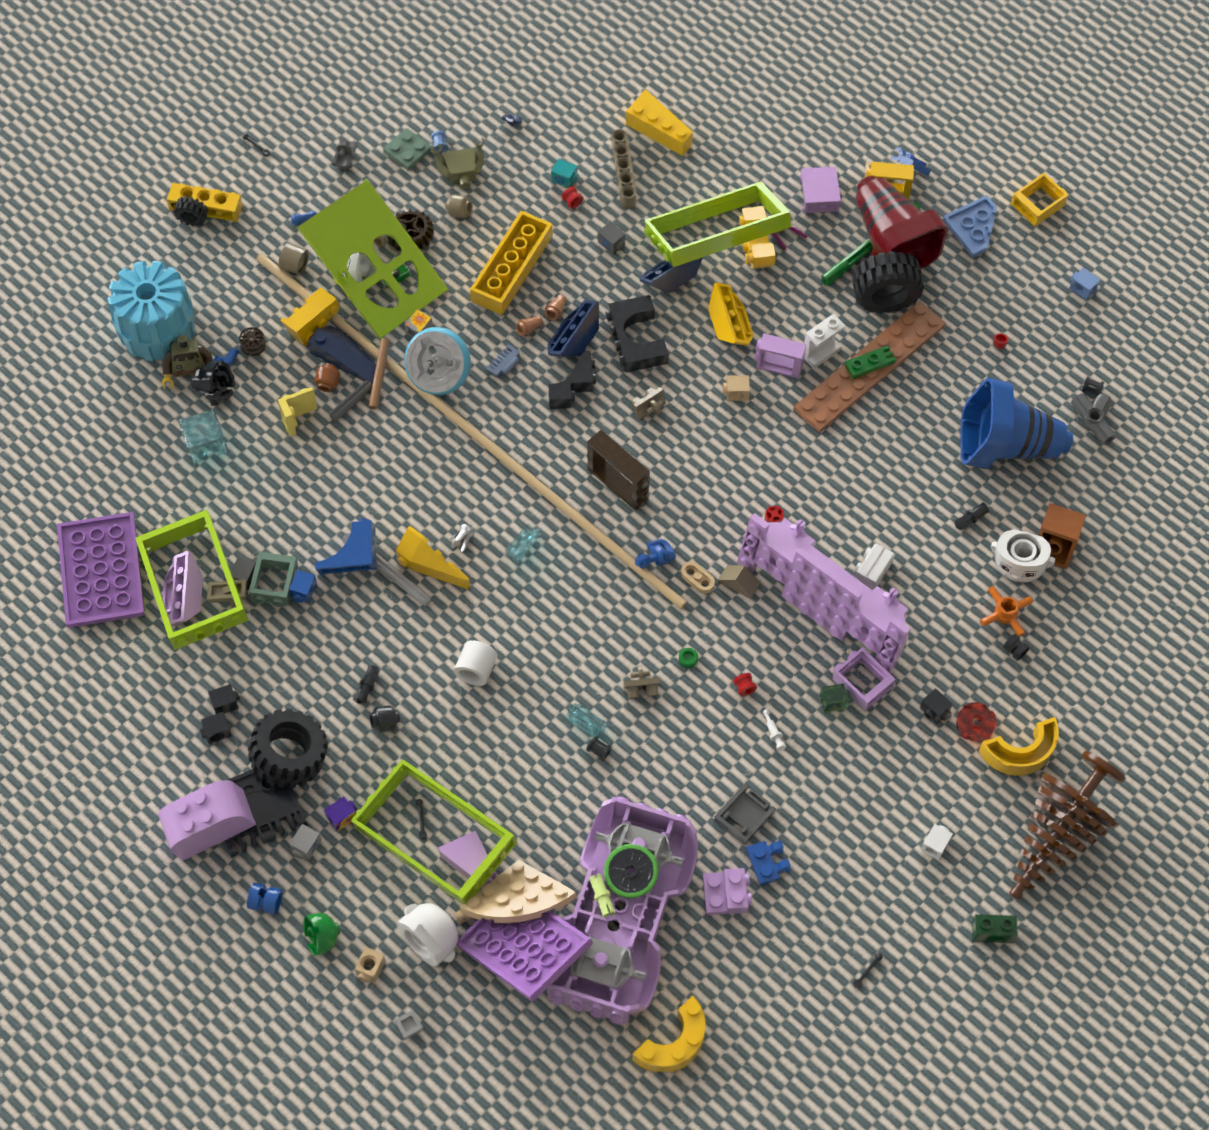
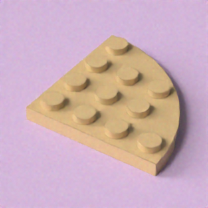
M517 860L478 891L474 897L468 899L466 904H462L459 907L461 913L477 920L486 918L494 919L495 923H513L542 917L541 913L552 909L557 911L571 903L577 896L576 892L526 863Z

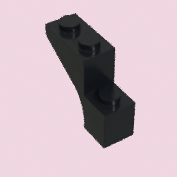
M591 351L583 352L566 380L548 384L549 409L571 408V401H575V392H593V384H596V373H592V369H595V358H591Z

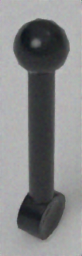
M244 133L242 135V138L244 140H248L255 147L261 150L265 157H268L270 155V151L268 149L262 148L259 144L253 141L247 133Z
M417 799L415 804L418 806L419 838L426 839L427 833L424 831L422 813L423 800Z
M875 954V959L859 979L853 982L855 988L861 987L864 978L875 964L882 960V954Z

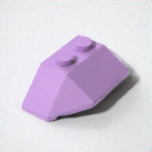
M190 551L174 556L173 563L164 579L162 598L172 626L186 622L201 611L203 575Z

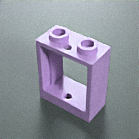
M763 333L762 339L757 341L754 360L757 361L756 368L799 379L804 362L806 344Z
M862 647L858 651H853L848 656L847 661L836 665L833 670L832 679L866 711L894 687L896 679ZM859 662L881 681L865 696L844 677Z

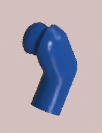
M231 348L226 357L216 356L213 360L224 361L231 366L239 351Z

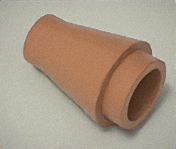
M558 295L545 307V316L549 320L555 321L561 317L567 302L566 297Z
M540 315L521 319L516 323V330L521 337H527L544 324L543 319Z

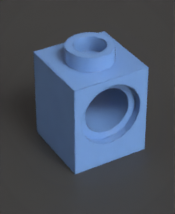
M1083 267L1079 272L1076 271L1071 276L1069 288L1087 300L1098 289L1101 279Z

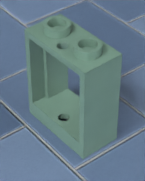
M259 552L249 589L251 601L257 604L270 603L278 607L283 605L289 606L291 600L289 588L299 566L297 557ZM262 568L288 571L283 593L257 589Z

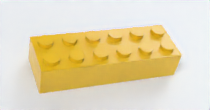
M520 211L470 288L471 302L503 315L553 237V224Z

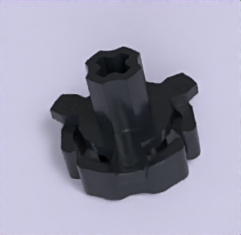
M224 361L208 362L204 369H197L196 374L192 376L191 385L196 391L205 392V397L210 400L211 406H217L219 401L228 400L233 395V390L227 389V387H235V377L230 370V366Z

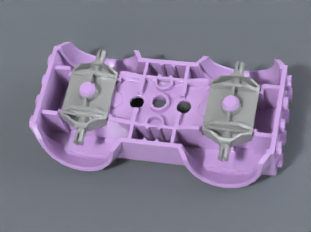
M612 797V799L603 802L592 824L580 858V865L587 871V875L573 915L562 917L564 921L591 938L593 944L547 988V998L550 999V1002L556 1005H569L571 1009L582 1012V1010L591 1012L590 1014L596 1018L606 1017L611 1019V1022L619 1025L623 1023L628 1024L631 1014L644 1011L650 1005L656 991L661 967V952L659 946L655 943V939L669 898L683 895L686 892L693 877L697 860V833L691 824V820H688L686 816H675L669 814L664 809L656 810L649 808L644 803L636 804L629 802L624 797ZM627 844L640 845L648 849L658 864V878L655 885L648 893L637 898H624L617 895L609 888L604 877V866L609 855L618 847ZM633 867L627 869L628 875L635 873ZM597 874L602 875L606 890H609L611 894L609 898L616 913L612 916H609L608 913L607 918L602 916L599 903L594 899L595 893L589 881V878L595 875V878H597ZM616 902H624L626 908L622 911L615 909L614 905ZM613 920L620 924V928L614 932L608 929V923Z

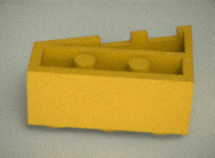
M321 287L305 300L306 304L300 309L297 307L293 309L294 314L288 319L284 317L280 320L288 333L305 347L316 330L325 327L330 318L335 316L341 307L338 300Z

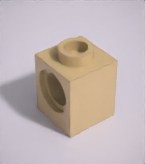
M749 375L727 376L726 383H723V394H726V401H749Z
M365 947L355 967L358 979L366 983L370 981L376 983L386 961L385 955ZM368 963L375 965L371 970L364 969Z

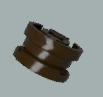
M249 327L240 333L239 342L244 354L252 356L262 354L266 348V341L262 330L256 327Z

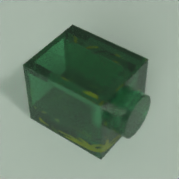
M844 683L821 687L819 696L824 713L847 709L848 702L851 701L850 691L846 690Z

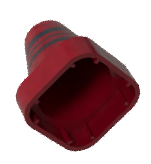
M871 175L858 183L856 202L873 247L871 256H876L883 252L884 254L892 251L895 253L903 252L905 255L909 254L914 257L920 264L921 269L931 265L940 257L948 234V227L936 210L931 209L922 212L885 178L876 179L874 175Z

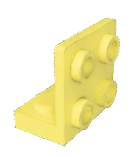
M313 387L304 388L297 393L285 395L278 399L281 418L289 436L296 434L295 427L298 424L295 417L317 409Z

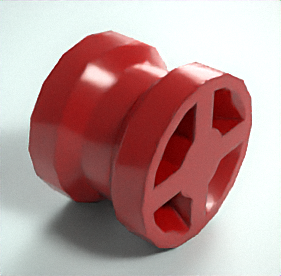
M573 186L566 189L561 196L562 200L568 203L570 209L579 207L584 200V197Z
M775 505L766 509L764 518L766 522L783 521L784 511L781 507Z
M743 673L733 680L734 685L738 687V694L740 696H747L757 689V685L752 682L751 673Z

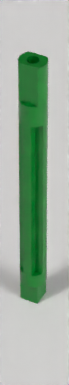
M913 203L919 210H921L920 205ZM870 238L821 276L822 283L825 286H829L873 250Z

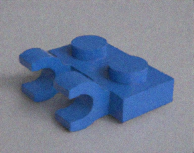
M899 147L896 148L900 154L898 157L892 156L893 160L905 165H914L915 170L929 176L931 169L926 167L927 163L915 158L913 154L905 152V150Z
M781 840L767 846L766 841L746 847L760 886L778 881V874L791 870L788 859H784L777 864L773 862L772 855L784 852Z

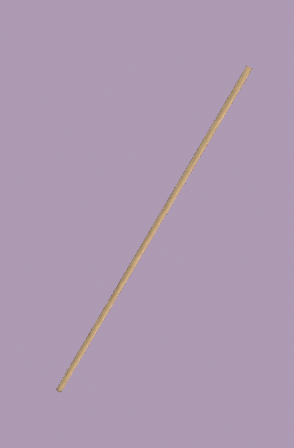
M263 253L257 256L258 262L303 299L306 300L312 295ZM337 314L330 318L331 322L376 359L378 358L379 349ZM387 356L385 366L677 607L683 609L686 606L687 601L648 569H641L639 566H636L635 559L441 399L436 395L418 389L409 379L407 372Z

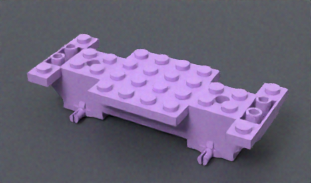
M754 513L749 519L737 563L745 565L751 573L756 570L757 565L767 571L776 580L785 585L781 596L787 602L793 604L803 614L809 616L816 624L825 628L832 636L837 637L839 640L843 641L848 633L853 638L858 639L868 649L877 654L875 660L891 674L897 660L901 656L911 629L905 622L908 608L896 599L898 590L891 588L890 593H887L878 586L871 590L814 548L816 540L804 531L805 521L803 522L800 519L797 521V525L791 523L786 518L781 522H766Z

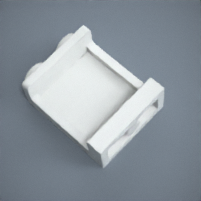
M834 314L805 334L804 343L806 344L804 359L813 369L842 349V345L835 339V335L842 331L845 325Z

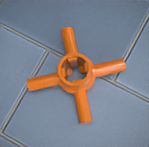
M995 586L990 587L988 591L997 603L995 613L981 619L980 624L984 627L996 620L1002 624L1010 623L1019 637L1023 636L1025 631L1016 617L1019 609L1033 603L1032 597L1028 596L1017 602L1012 597L1002 598Z

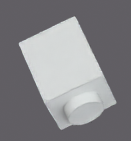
M934 824L923 843L921 851L939 860L953 833L942 825Z

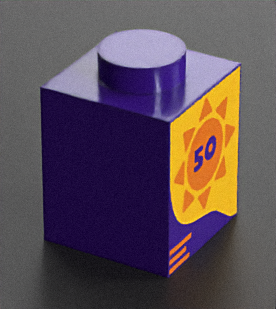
M344 796L324 809L326 818L337 832L351 823L357 811V807L352 800L347 801Z

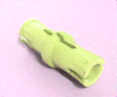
M597 874V878L593 875L589 878V881L595 893L594 899L599 903L602 916L607 918L608 913L609 916L616 913L609 898L611 894L609 890H606L602 875Z

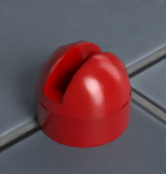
M998 333L994 336L993 344L997 349H1003L1007 346L1009 338L1003 333Z

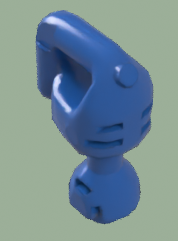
M657 539L647 543V548L650 549L651 555L639 554L637 559H635V564L641 569L647 568L652 562H655L657 566H662L675 560L676 554L669 542L664 539Z

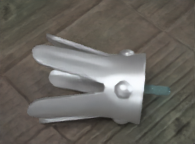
M462 524L459 531L449 539L450 541L458 535L451 545L452 548H455L465 538L461 548V552H464L469 539L474 534L471 525Z

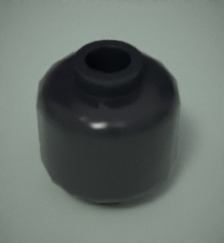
M391 705L375 707L369 715L370 725L377 732L393 731L397 723H400V714Z

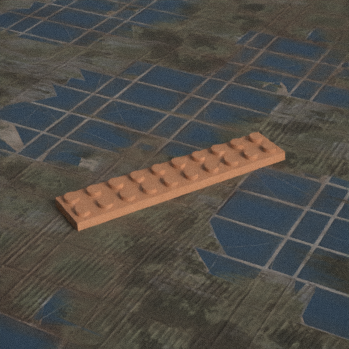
M921 301L917 302L852 357L855 358L888 345L890 351L894 354L893 357L897 359L896 363L853 380L845 366L842 365L798 402L793 410L821 433L945 327L946 322Z

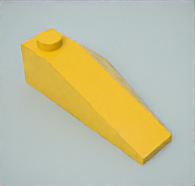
M409 526L396 549L398 563L403 567L407 566L413 571L468 589L470 587L469 578L452 562L447 563L441 551L438 549L434 551L427 544L429 540Z

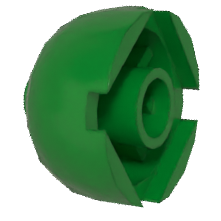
M325 913L306 915L307 917L303 919V929L305 937H309L311 944H307L310 952L316 956L332 950L336 945L338 935H340L339 924L335 923Z

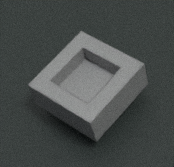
M414 1010L395 1019V1023L404 1040L423 1031V1027Z

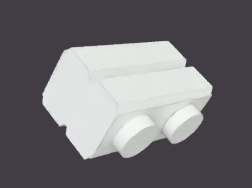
M874 544L872 549L868 548L863 556L865 558L863 563L859 562L854 570L856 573L855 578L871 590H874L893 563L895 554L878 544Z

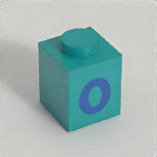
M558 158L551 170V182L569 188L578 181L577 165Z

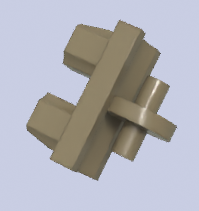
M651 387L646 390L644 398L635 397L631 400L636 417L641 420L652 412L655 415H659L661 413L660 407L666 404V400L663 396V389L659 387L655 390Z
M637 666L638 672H630L631 678H638L639 680L623 682L624 689L626 688L629 699L638 698V687L646 686L647 696L658 695L660 678L643 679V677L651 675L650 670L643 671L642 666Z

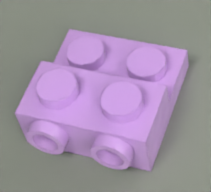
M744 868L724 869L723 872L703 873L706 915L748 912V906L752 905L751 893H747L746 886H750L749 873L745 874Z

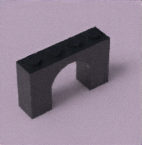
M650 295L608 303V311H605L607 322H611V336H615L616 339L614 341L615 349L620 352V365L624 366L626 373L668 364L669 353L664 339L637 343L630 340L624 333L632 324L654 320L655 309Z

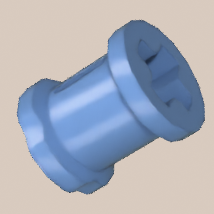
M441 130L433 132L431 138L434 141V150L439 151L438 143L442 145L440 154L447 152L446 132Z

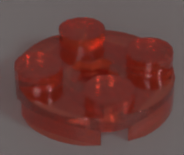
M971 702L959 711L956 718V726L963 739L980 742L991 738L997 725L995 713L986 707L987 705L980 702ZM974 718H977L982 724L976 726L972 724Z

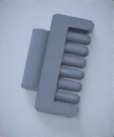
M509 344L506 345V349L503 350L504 352H501V355H498V358L492 361V364L485 367L486 371L496 378L501 374L506 376L520 362L518 358L520 355L519 350Z

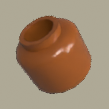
M327 363L319 366L314 383L319 390L331 392V390H335L338 386L340 372L333 364Z

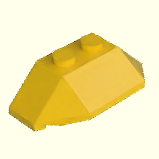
M715 282L708 310L717 338L733 344L748 346L754 334L744 305L732 291L733 289L730 285Z

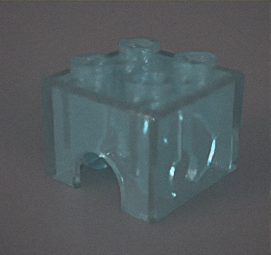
M214 409L178 420L192 464L202 462L203 455L208 452H217L219 456L229 453Z

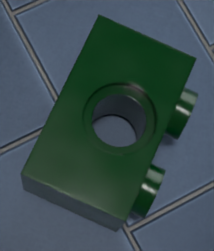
M975 914L971 922L972 942L1014 943L1018 936L1017 916Z

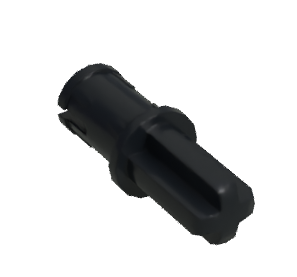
M982 502L972 510H967L966 514L955 520V527L962 530L971 523H976L977 519L989 513L988 506Z

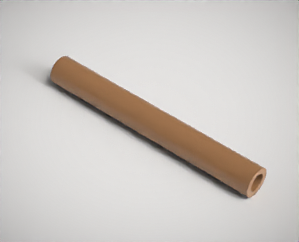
M382 338L380 341L368 406L371 409H378L390 340Z

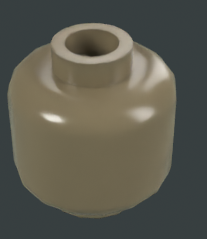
M453 194L446 201L445 208L451 217L466 218L471 214L473 204L468 196Z

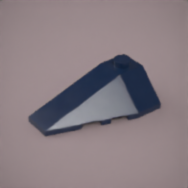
M331 325L316 330L308 341L310 354L335 365L337 368L363 381L368 380L373 383L376 364L346 333Z

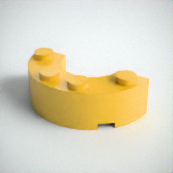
M764 207L742 209V216L739 217L740 226L766 218ZM768 235L742 244L743 252H747L745 254L746 265L749 264L751 269L775 265L776 255L773 243H769Z
M1053 717L1038 722L1033 731L1034 743L1028 747H1013L1006 743L1001 736L982 742L979 753L987 764L999 772L1015 776L1034 773L1046 765L1054 752L1059 737L1057 720Z
M693 995L678 1009L677 1018L683 1027V1033L679 1039L667 1045L655 1044L647 1039L633 1053V1062L651 1072L670 1073L686 1067L696 1058L703 1045L706 1023L703 1009Z

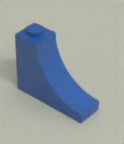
M366 518L352 522L351 533L345 545L332 557L315 562L316 571L323 575L376 570V531L374 523Z

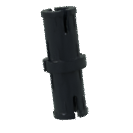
M369 665L365 676L360 680L359 689L353 698L357 704L365 705L370 691L375 687L374 683L380 672L378 667Z

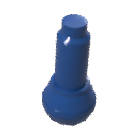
M311 211L302 215L294 214L291 217V223L295 226H300L303 221L309 220L317 212Z

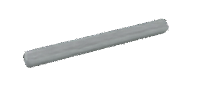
M346 533L343 536V543L347 542L350 533ZM376 554V568L424 606L431 602L430 595Z

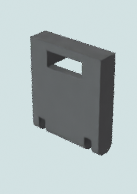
M746 784L714 816V821L744 845L748 843L776 811V808L772 806L766 812L770 803L752 788L745 795L744 793L748 789ZM730 818L743 828L741 832L730 825L727 820Z

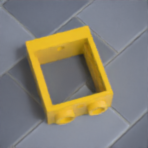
M871 162V168H867L866 177L874 175L876 178L904 180L903 183H889L909 200L913 183L914 165Z
M1043 173L1015 192L1011 205L1031 224L1037 226L1066 205L1068 194L1051 177ZM1040 188L1055 200V202L1042 211L1027 198Z

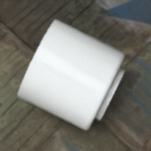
M468 641L464 645L454 673L459 679L475 686L486 685L498 655L492 647L483 642Z

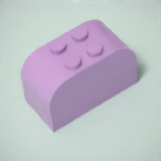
M229 780L208 784L166 805L158 813L171 853L182 860H186L256 825L244 790Z

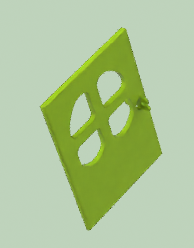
M365 179L364 182L297 228L334 277V282L340 285L379 339L410 318L417 309L421 310L449 290L368 179ZM379 236H390L401 247V254L389 263H383L373 248V242ZM355 253L365 255L375 268V273L362 282L355 281L347 269L348 260ZM407 261L414 265L418 276L417 290L411 295L405 293L392 274L395 269ZM383 280L398 299V304L394 308L376 305L367 298L366 290L378 281Z

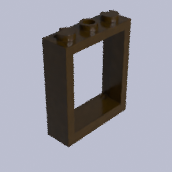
M602 430L598 431L587 441V470L635 511L640 507H644L649 500L650 471Z

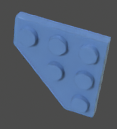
M986 195L943 216L944 223L972 258L986 252L988 249L997 206Z

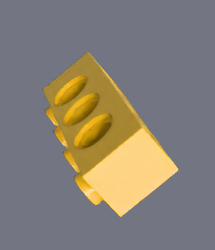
M172 183L166 199L169 210L174 211L178 198H184V196L188 198L193 197L194 200L197 198L199 202L202 201L207 206L208 213L206 217L234 222L238 221L243 206L240 194L223 192L217 189H206L200 186H189L183 183Z

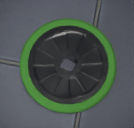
M627 844L620 846L609 855L605 862V881L609 888L621 897H641L648 893L657 881V861L648 849L640 845ZM633 867L635 873L628 875L627 869Z

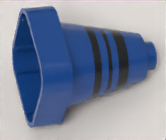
M986 378L968 398L962 411L960 457L964 465L987 469L996 459H1056L1061 453H1068L1073 444V433L1067 431V426L1064 422L1015 398L1013 385L1010 382Z

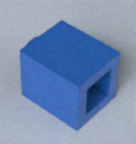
M297 570L289 588L291 598L299 603H310L317 586L316 576Z

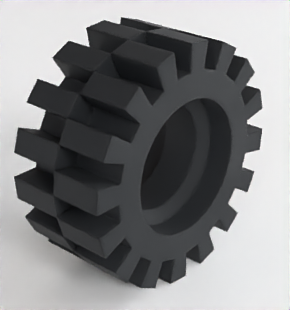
M184 196V198H178L173 215L181 223L185 222L187 226L191 224L192 227L195 225L199 227L203 225L208 209L202 201L199 202V199L196 198L194 200L193 197L188 198Z

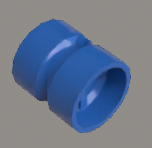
M254 882L248 893L246 907L255 911L263 909L264 913L276 915L282 902L283 890L272 886L267 889L266 885Z

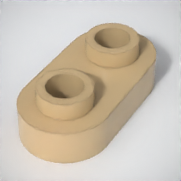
M690 561L683 564L681 576L686 582L700 593L707 594L713 591L715 580L711 574L695 562Z

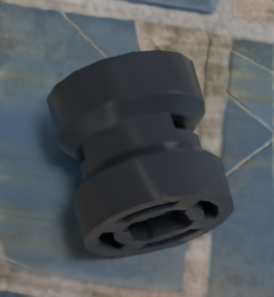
M1014 634L1005 642L1002 648L1007 652H1011L1012 657L1019 661L1029 651L1030 646L1020 641V637Z

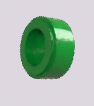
M692 648L681 650L679 653L680 665L684 668L696 666L698 662L696 650Z

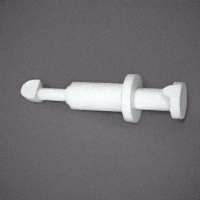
M766 708L763 714L766 716L767 726L771 733L770 740L776 742L777 751H782L786 748L785 743L781 741L783 734L778 732L774 721L769 717L770 712Z

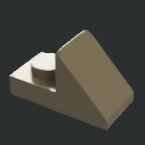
M234 580L243 601L246 598L247 580ZM227 581L208 582L207 600L209 603L229 602L232 607L236 606Z

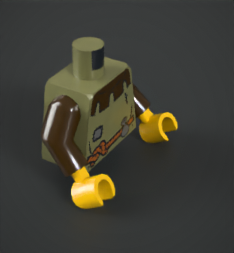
M186 335L179 336L177 342L171 344V350L166 352L162 360L163 375H165L162 381L163 388L165 389L166 381H170L171 389L173 388L174 383L170 375L172 377L196 374L197 369H204L208 362H214L212 353L203 345H199L198 340H188Z

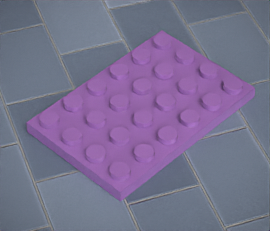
M134 512L58 523V542L67 628L145 616L139 552L135 539L137 533Z
M551 911L541 913L542 917L522 922L495 923L494 919L487 921L485 918L477 920L458 938L456 946L531 1002H534L593 942L591 938Z

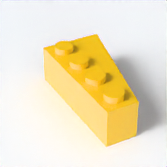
M646 89L626 111L627 126L677 154L683 156L692 146L693 131Z

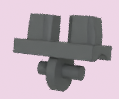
M340 138L332 160V166H336L340 171L347 172L353 160L358 142Z

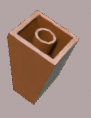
M1049 503L1038 536H1042L1050 544L1051 557L1055 558L1054 565L1067 569L1086 515Z

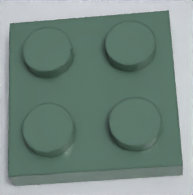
M408 128L403 130L383 148L384 154L407 171L412 169L431 152V145Z

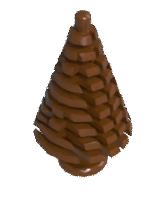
M1084 750L1082 753V759L1094 770L1079 792L1059 779L1043 773L1041 780L1048 788L1039 786L1038 794L1047 802L1036 798L1035 806L1044 815L1033 811L1031 818L1046 831L1032 823H1029L1027 828L1031 834L1043 842V845L1033 838L1025 836L1024 843L1037 854L1035 856L1028 850L1021 849V856L1029 861L1030 864L1028 866L1018 860L1017 867L1024 874L1022 876L1017 873L1014 874L1013 879L1017 883L1009 891V894L1014 899H1020L1025 889L1031 891L1035 888L1030 883L1031 879L1039 883L1046 880L1037 872L1039 869L1048 875H1053L1056 872L1050 865L1044 862L1045 860L1060 868L1066 865L1063 859L1052 852L1053 850L1069 860L1077 857L1072 850L1059 842L1060 840L1073 849L1084 852L1087 846L1079 839L1093 845L1098 839L1092 833L1104 837L1109 834L1105 827L1113 830L1119 826V823L1110 814L1089 799L1104 777L1119 784L1126 780V777L1118 769L1101 757L1087 750Z

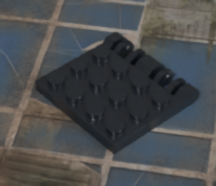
M253 769L227 779L244 790L256 823L255 826L225 840L232 858L239 855L235 840H238L242 852L247 851L245 842L242 840L244 836H250V841L255 848L259 846L254 835L256 831H258L263 844L277 839L271 826L273 824H276L280 836L285 835L284 828L280 823L282 820L287 819L292 832L296 831L297 829L292 819L294 815L299 827L302 824L308 826L292 788L288 786L281 788L278 787V784L274 783L271 785L267 783V779H261L257 776L258 771H253Z

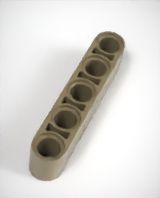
M618 129L612 133L613 160L620 204L622 207L630 209L636 204V186L628 136L624 130Z

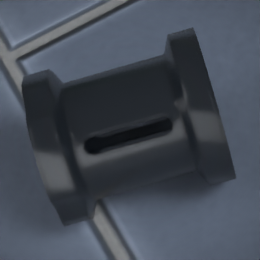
M1087 376L1081 392L1084 393L1086 391L1095 394L1097 397L1101 394L1104 382L1091 380Z
M594 736L589 742L586 751L593 752L603 762L610 754L612 746H607L598 740L599 737Z

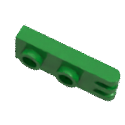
M887 345L847 360L844 366L853 380L897 362V359L893 357L894 354Z

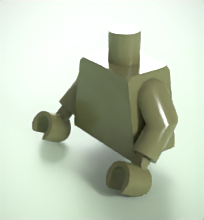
M475 137L474 144L477 150L474 147L442 152V156L440 154L442 145L438 143L439 151H435L432 145L431 152L436 155L435 161L438 172L446 179H450L451 184H460V188L468 189L470 182L476 180V175L481 172L484 166V150H482L485 143L484 138L482 137V144L478 145Z

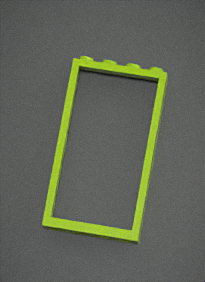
M758 182L645 220L646 228H644V233L647 238H650L652 245L657 247L659 253L664 255L666 262L669 261L673 267L791 228L792 225L790 211L762 182ZM757 201L772 215L672 249L661 236L662 233Z
M208 510L201 511L135 538L168 638L174 650L249 621ZM208 529L236 607L174 632L148 552Z
M403 759L396 767H393L390 775L380 782L378 789L367 798L366 803L360 810L356 811L355 816L351 820L355 829L462 904H466L468 899L478 893L517 844L515 836ZM407 775L500 838V841L459 891L365 826Z

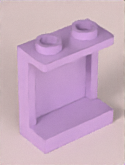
M836 167L801 168L800 181L803 187L804 213L839 212L841 199Z

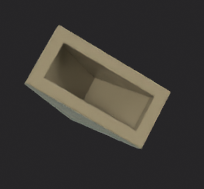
M727 565L718 579L719 583L752 599L760 586L759 580L745 565Z

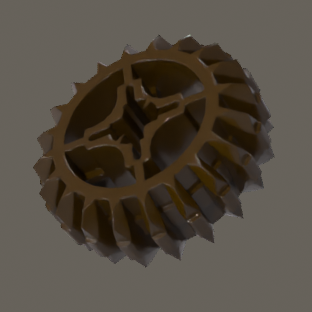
M411 209L408 212L402 210L401 214L396 212L397 220L417 247L424 250L425 246H429L430 241H433L434 235L433 222L430 221L429 216H425L424 211L419 213L418 209L414 212ZM387 236L391 246H395L397 251L400 250L401 247L396 240Z

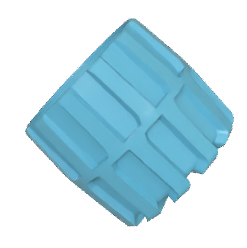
M146 261L134 263V269L131 271L127 267L122 269L118 273L120 276L118 282L112 280L109 286L112 297H108L111 318L121 343L126 345L130 354L135 357L144 358L146 361L162 360L166 352L171 350V344L177 342L179 336L186 335L188 340L194 337L195 324L192 301L181 275L174 268H167L165 263L153 261L151 266H147Z

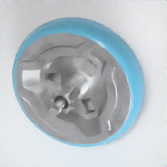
M431 327L420 331L411 339L406 348L404 363L409 379L418 389L438 396L450 394L463 385L469 375L471 358L466 343L458 334L447 328ZM432 345L437 351L434 354H431L429 348ZM450 360L453 361L452 366H446ZM428 369L435 370L432 375L427 373Z

